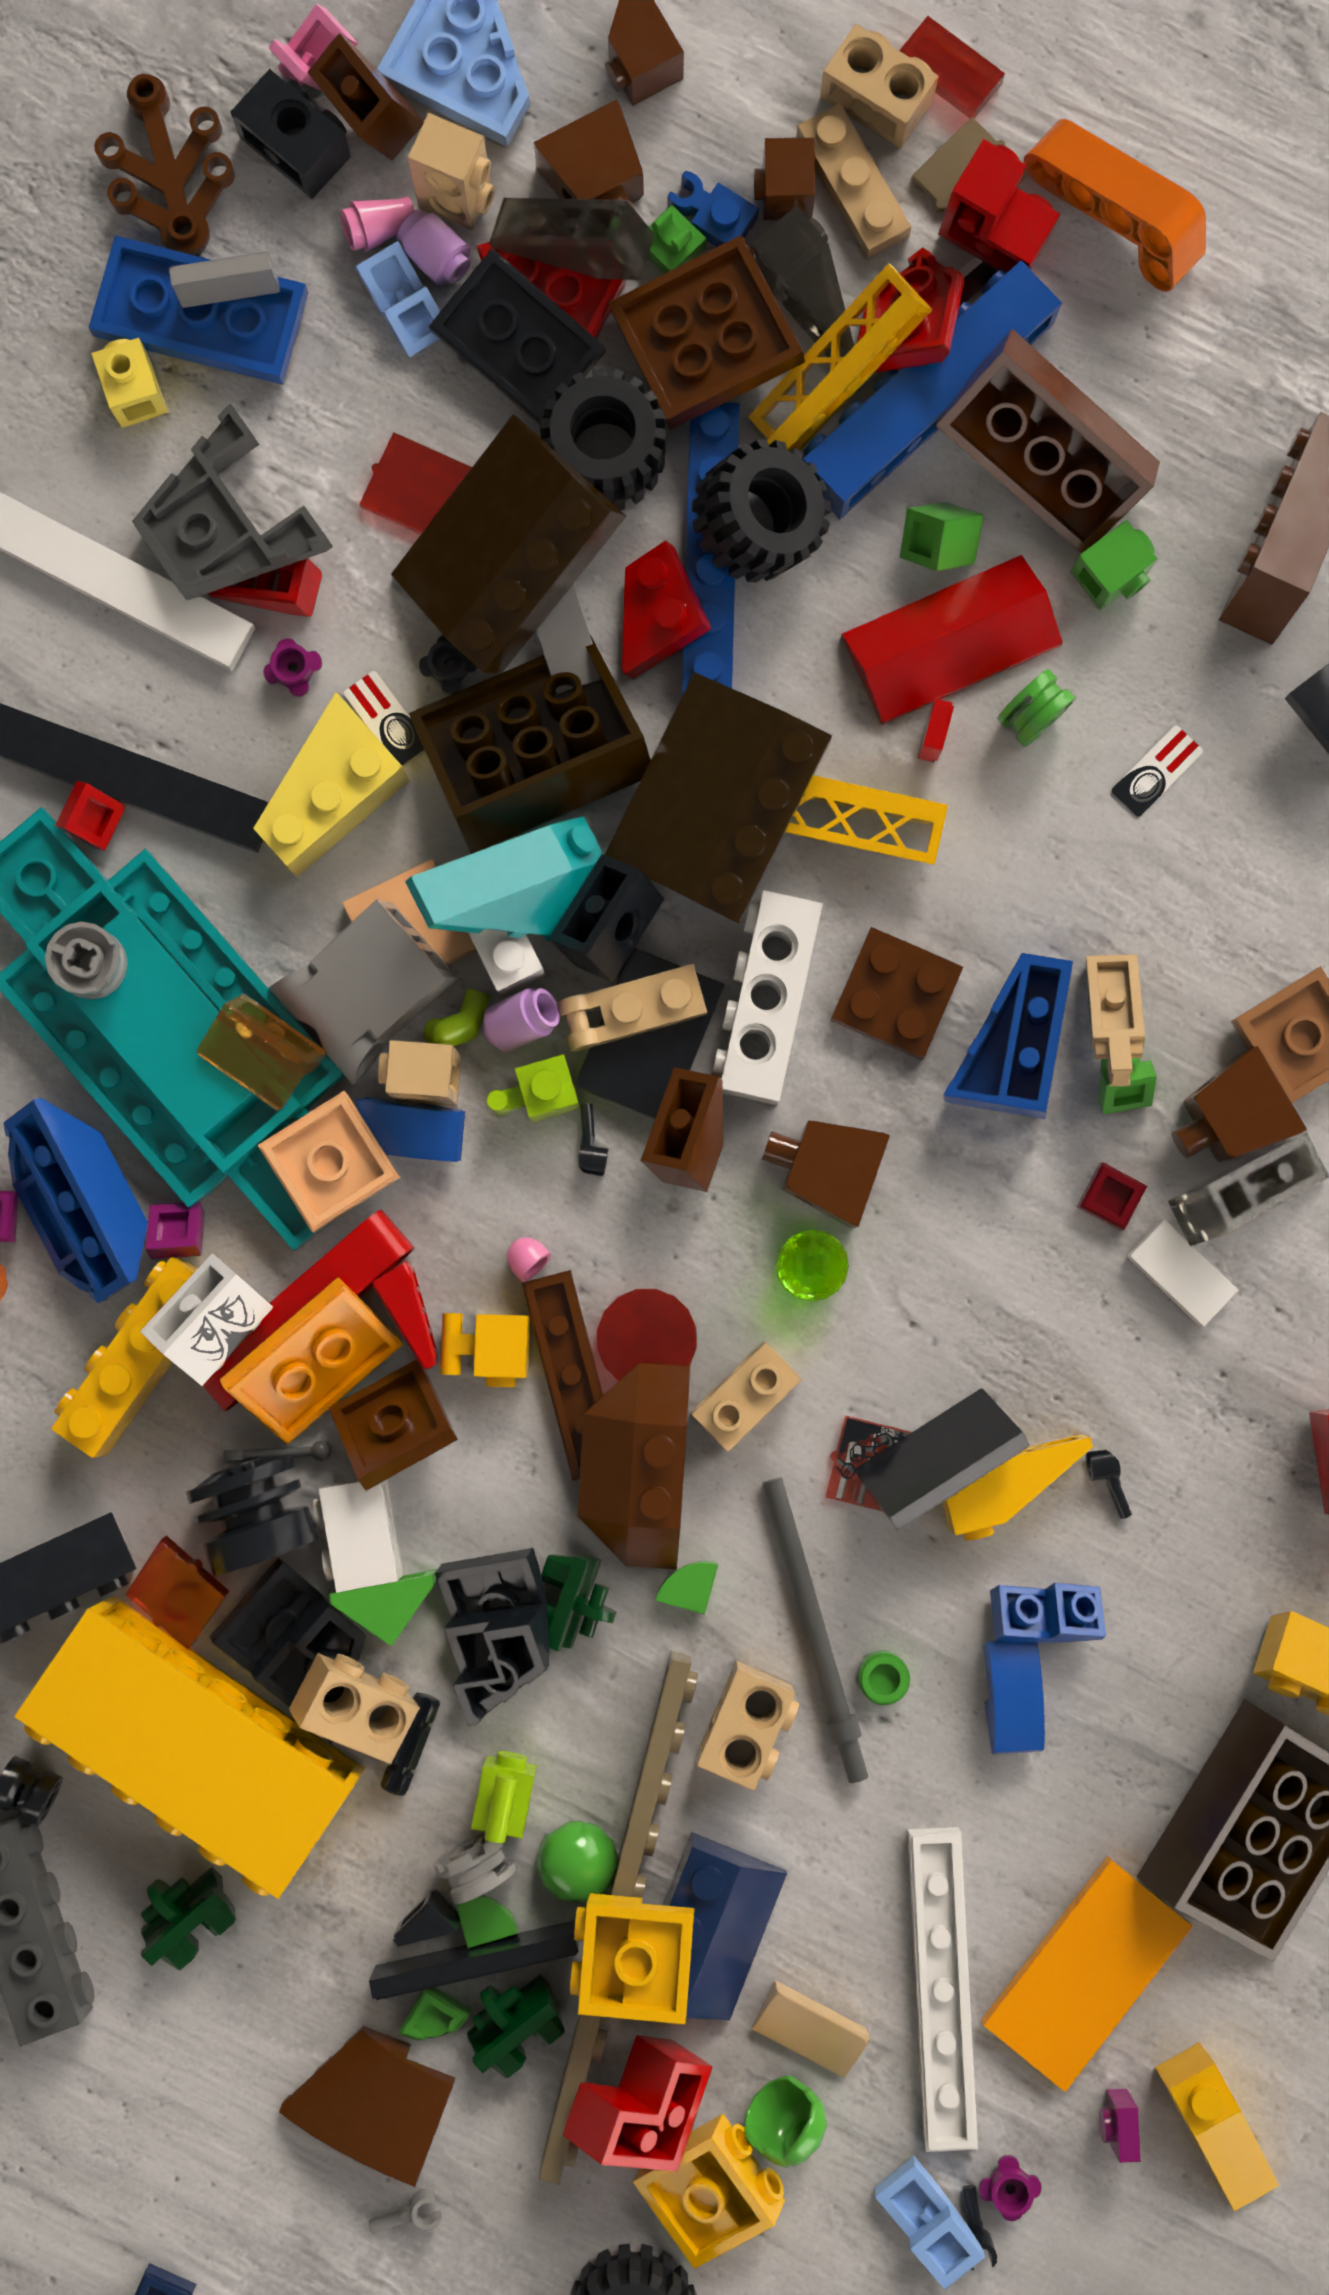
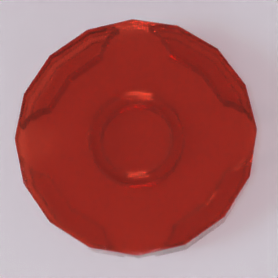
M635 1289L617 1297L604 1311L597 1328V1350L604 1367L618 1381L639 1362L690 1365L697 1349L696 1326L689 1309L674 1295L658 1289Z

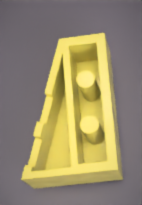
M335 692L253 829L297 878L408 783L409 779L403 766L342 697Z

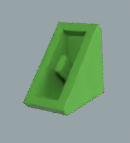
M437 1569L406 1574L396 1582L337 1593L336 1589H334L329 1594L330 1602L335 1608L389 1646H392L436 1584L435 1572Z

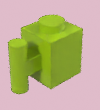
M564 1054L515 1068L519 1086L502 1091L494 1090L487 1097L488 1106L499 1116H504L510 1111L526 1107L532 1123L580 1109Z
M498 1751L496 1757L487 1755L485 1759L471 1829L485 1831L484 1839L489 1842L505 1843L506 1836L523 1838L537 1765L527 1763L528 1757L523 1754L511 1751Z

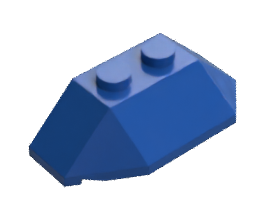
M43 1098L33 1099L3 1122L5 1135L9 1137L8 1158L12 1185L15 1191L18 1192V1196L58 1273L78 1289L89 1293L90 1298L95 1302L101 1303L137 1280L148 1221L102 1133Z

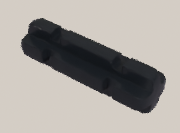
M417 1692L414 1695L413 1699L420 1709L399 1747L392 1765L386 1767L380 1783L382 1789L394 1795L404 1796L407 1793L414 1775L411 1770L416 1769L431 1730L428 1724L433 1723L440 1706L438 1699L425 1693Z

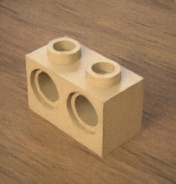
M855 23L823 71L820 98L832 106L841 103L849 117L902 149L933 103L939 75L932 72L929 65L917 57L910 58L891 46L890 42L882 34L876 31H867ZM864 67L870 72L858 73L852 68ZM901 92L909 95L911 98L899 99L893 94Z
M428 113L408 155L418 207L472 230L479 214L486 215L489 211L495 193V186L491 184L490 179L491 160L487 159L484 136Z
M390 1040L389 1053L380 1054L378 1082L379 1084H385V1092L397 1102L458 1106L462 1056L453 1045Z
M763 1341L691 1411V1414L729 1452L802 1379L767 1342Z
M317 1653L289 1707V1711L299 1728L391 1764L420 1709L408 1692L410 1686L403 1680L388 1673H382L380 1678L364 1672L365 1667L361 1663L343 1654H337L335 1659H331ZM338 1686L345 1687L342 1695L337 1700L323 1702L325 1695L332 1688ZM389 1705L388 1711L382 1718L375 1721L369 1720L371 1713L377 1707Z
M736 1660L696 1754L697 1766L755 1791L759 1779L768 1780L774 1770L779 1751L774 1749L773 1746L780 1729L788 1732L798 1712L799 1702L793 1700L795 1696L793 1685ZM756 1691H766L774 1697L773 1707L769 1712L762 1715L751 1713L745 1706L748 1697ZM742 1739L753 1745L754 1752L745 1762L731 1761L725 1754L726 1748L731 1742Z

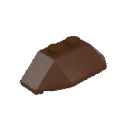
M639 1362L584 1412L577 1517L625 1566L677 1569L690 1365Z

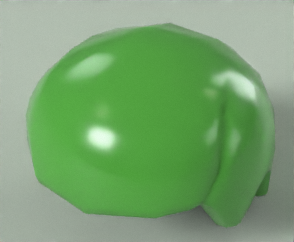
M570 1821L553 1832L545 1834L540 1842L535 1864L541 1883L559 1900L584 1903L588 1901L590 1893L603 1894L611 1886L618 1865V1857L613 1840L598 1825L590 1822Z
M782 2076L771 2080L754 2095L745 2114V2138L771 2163L784 2168L789 2166L795 2167L805 2162L821 2145L827 2128L824 2104L809 2087L792 2076Z

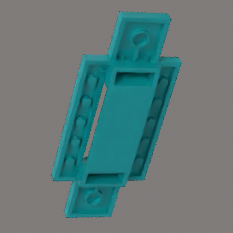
M41 806L0 841V913L25 941V946L28 948L0 972V991L188 1208L204 1200L230 1177L292 1250L298 1251L324 1227L316 1232L310 1230L257 1145L310 1112L308 1108L345 1077L344 1074L146 848L107 880L65 831L55 826L57 821ZM77 922L96 924L116 937L124 947L128 961L126 976L118 989L108 996L93 1000L77 997L55 984L49 975L45 962L47 945L54 934L66 925Z

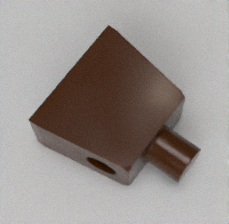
M617 99L534 142L536 167L539 173L581 225L589 226L606 218L614 234L620 236L632 231L639 224L640 217L632 203L640 200L644 195V176L621 105Z
M1256 1046L1237 1055L1183 1101L1192 1121L1173 1131L1171 1135L1176 1147L1185 1158H1189L1209 1147L1218 1162H1222L1301 1134L1308 1129L1261 1050Z
M808 1120L800 1140L771 1131L761 1160L789 1169L783 1191L851 1228L859 1227L890 1135L883 1132Z

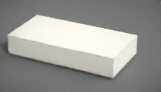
M1160 1220L1126 1256L1200 1327H1205L1239 1291L1166 1220Z

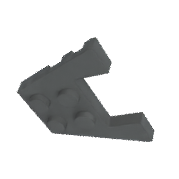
M231 404L225 407L218 415L221 423L207 439L201 436L191 448L194 456L178 476L171 473L132 520L136 529L186 600L327 552L333 547L305 506L296 510L262 535L255 529L218 476L220 472L259 445Z

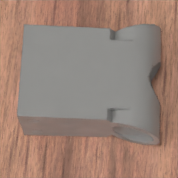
M376 899L316 955L308 966L280 979L271 985L269 990L295 1020L302 1021L315 1028L324 1053L353 1085L370 1069L381 1053L386 1041L393 1038L459 977L440 958L392 902Z

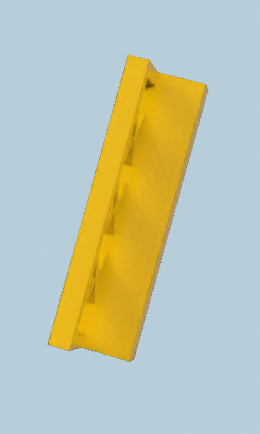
M888 263L804 355L805 363L791 369L748 418L767 438L768 444L778 440L786 443L787 451L793 448L801 451L924 320L932 309L899 272ZM891 282L902 295L880 318H876V297ZM867 308L866 319H857ZM849 326H866V334L844 357H840L841 335ZM831 347V357H822ZM831 364L829 374L809 395H805V374L813 365ZM796 385V395H787ZM779 402H796L795 410L777 430L767 421L766 416Z
M814 775L799 806L810 799L826 802L837 818L822 828L817 829L808 827L796 810L794 818L798 824L790 823L785 832L935 865L948 804ZM837 805L851 809L842 814ZM859 810L872 812L878 815L886 829L869 840L858 838L845 819ZM886 816L899 818L900 820L891 825ZM908 821L931 825L932 828L926 852L906 848L895 829ZM840 823L847 835L828 830ZM890 834L897 846L877 841Z

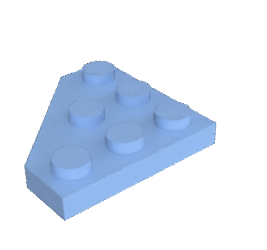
M415 0L377 68L401 94L508 147L530 107L527 87L521 75L511 37L498 0Z

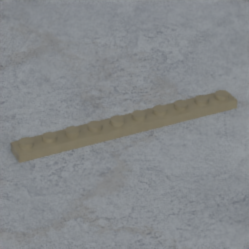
M673 1651L670 1653L609 1895L643 1897L647 1876L638 1874L643 1855L652 1857L655 1850L660 1825L651 1822L656 1803L666 1805L673 1774L664 1772L669 1752L679 1754L686 1723L677 1721L682 1701L692 1702L698 1679V1672L690 1671L691 1656ZM578 2014L542 2155L539 2180L559 2185L564 2166L574 2168L579 2148L562 2134L580 2082L594 2084V2082L586 2080L590 2062H601L608 2032L607 2030L599 2029L601 2016Z

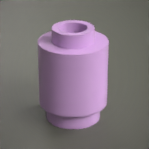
M417 209L400 226L397 240L402 244L406 256L438 286L445 285L448 282L455 284L467 273L470 267V260L468 259L470 246L435 213L428 214L423 209Z
M527 988L489 1006L484 1013L483 1031L487 1040L493 1046L505 1053H510L549 1035L553 1027L558 1025L560 1021V1011L556 1000L547 990Z

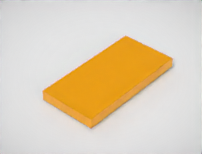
M1107 1856L982 2017V2024L1066 2092L1193 1926L1187 1919Z

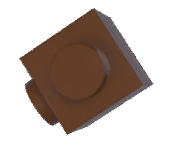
M765 138L763 168H754V200H763V220H775L780 224L786 225L796 224L802 220H812L815 202L814 138Z

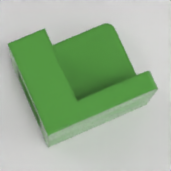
M946 502L907 508L899 558L935 571L974 564L977 556L983 514Z

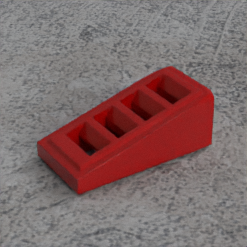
M307 558L259 575L256 589H252L253 577L239 582L237 587L230 585L207 594L215 599L290 615L311 617L322 579V572ZM276 573H279L277 589L272 591Z
M406 1261L374 1280L372 1286L421 1367L427 1370L439 1364V1355L415 1270L411 1262Z

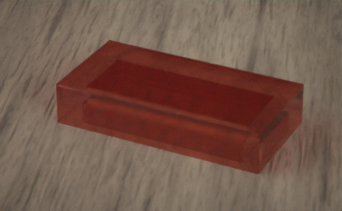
M929 16L924 19L899 50L910 58L917 57L926 62L932 72L939 75L935 93L968 118L973 116L975 119L1002 85L1005 76L1002 70Z

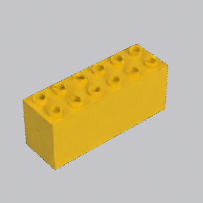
M115 1595L86 1610L14 1716L25 1724L23 1729L29 1737L44 1745L54 1744L68 1754L67 1760L75 1769L87 1775H94L96 1773L112 1784L110 1789L120 1800L136 1806L138 1803L155 1814L154 1820L162 1829L176 1836H180L183 1833L199 1845L198 1851L208 1861L218 1866H224L226 1863L243 1875L241 1878L242 1882L250 1890L261 1896L271 1894L276 1899L280 1898L365 1770V1767L320 1736L299 1728L294 1718Z

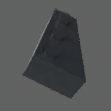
M112 1512L0 1563V1644L30 1631L27 1620L47 1611L50 1619L53 1620L81 1607L77 1597L97 1588L100 1597L130 1584L126 1574L137 1568Z

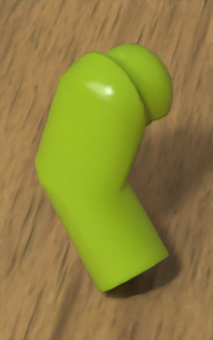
M467 988L459 1013L442 1019L435 1017L426 1023L423 1030L425 1040L433 1044L453 1045L454 1048L472 1041L479 1032L491 996Z

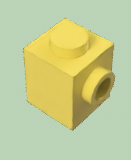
M139 338L114 340L108 343L104 349L91 353L109 408L121 428L168 413L151 359Z

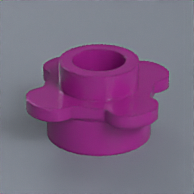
M282 639L278 642L276 649L271 655L270 664L264 667L263 674L268 683H279L289 688L293 696L301 697L308 693V682L313 673L322 668V659L316 651L307 652L302 646L296 644L293 639ZM294 663L297 665V670L291 672L288 667Z
M1012 2155L1000 2157L998 2168L989 2178H983L978 2187L981 2198L985 2201H992L1003 2218L1008 2221L1020 2219L1030 2209L1034 2198H1037L1042 2190L1039 2178L1036 2175H1028L1019 2167L1017 2158ZM1013 2184L1015 2186L1014 2191L1007 2192L1005 2190L1006 2185Z

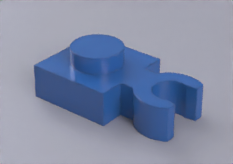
M690 171L683 172L681 185L691 191L692 195L687 198H681L670 191L667 196L668 208L673 205L684 217L694 216L691 224L706 237L707 242L715 247L740 235L745 238L759 215L758 207L719 182L711 193L703 189L701 179Z

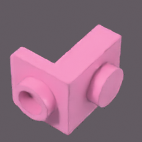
M316 4L287 45L274 39L269 49L281 61L277 68L286 79H293L301 87L306 84L322 91L308 74V70L339 33L355 47L358 42L326 8Z

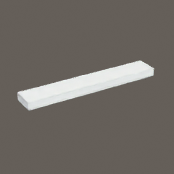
M0 492V551L230 671L234 670L256 630L253 623L201 596L186 600L172 581Z
M959 1827L907 1829L924 2148L926 2152L978 2150L961 1830Z

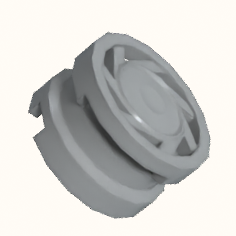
M87 922L68 924L57 931L48 943L45 955L47 971L55 984L77 997L91 1000L106 997L118 989L126 976L128 966L126 951L119 940L98 925Z
M485 1832L452 1848L434 1863V1868L439 1878H446L449 1886L452 1887L449 1894L452 1904L458 1905L473 1900L499 1886L516 1872L517 1866L514 1860H510L502 1849L504 1843H493L485 1840Z

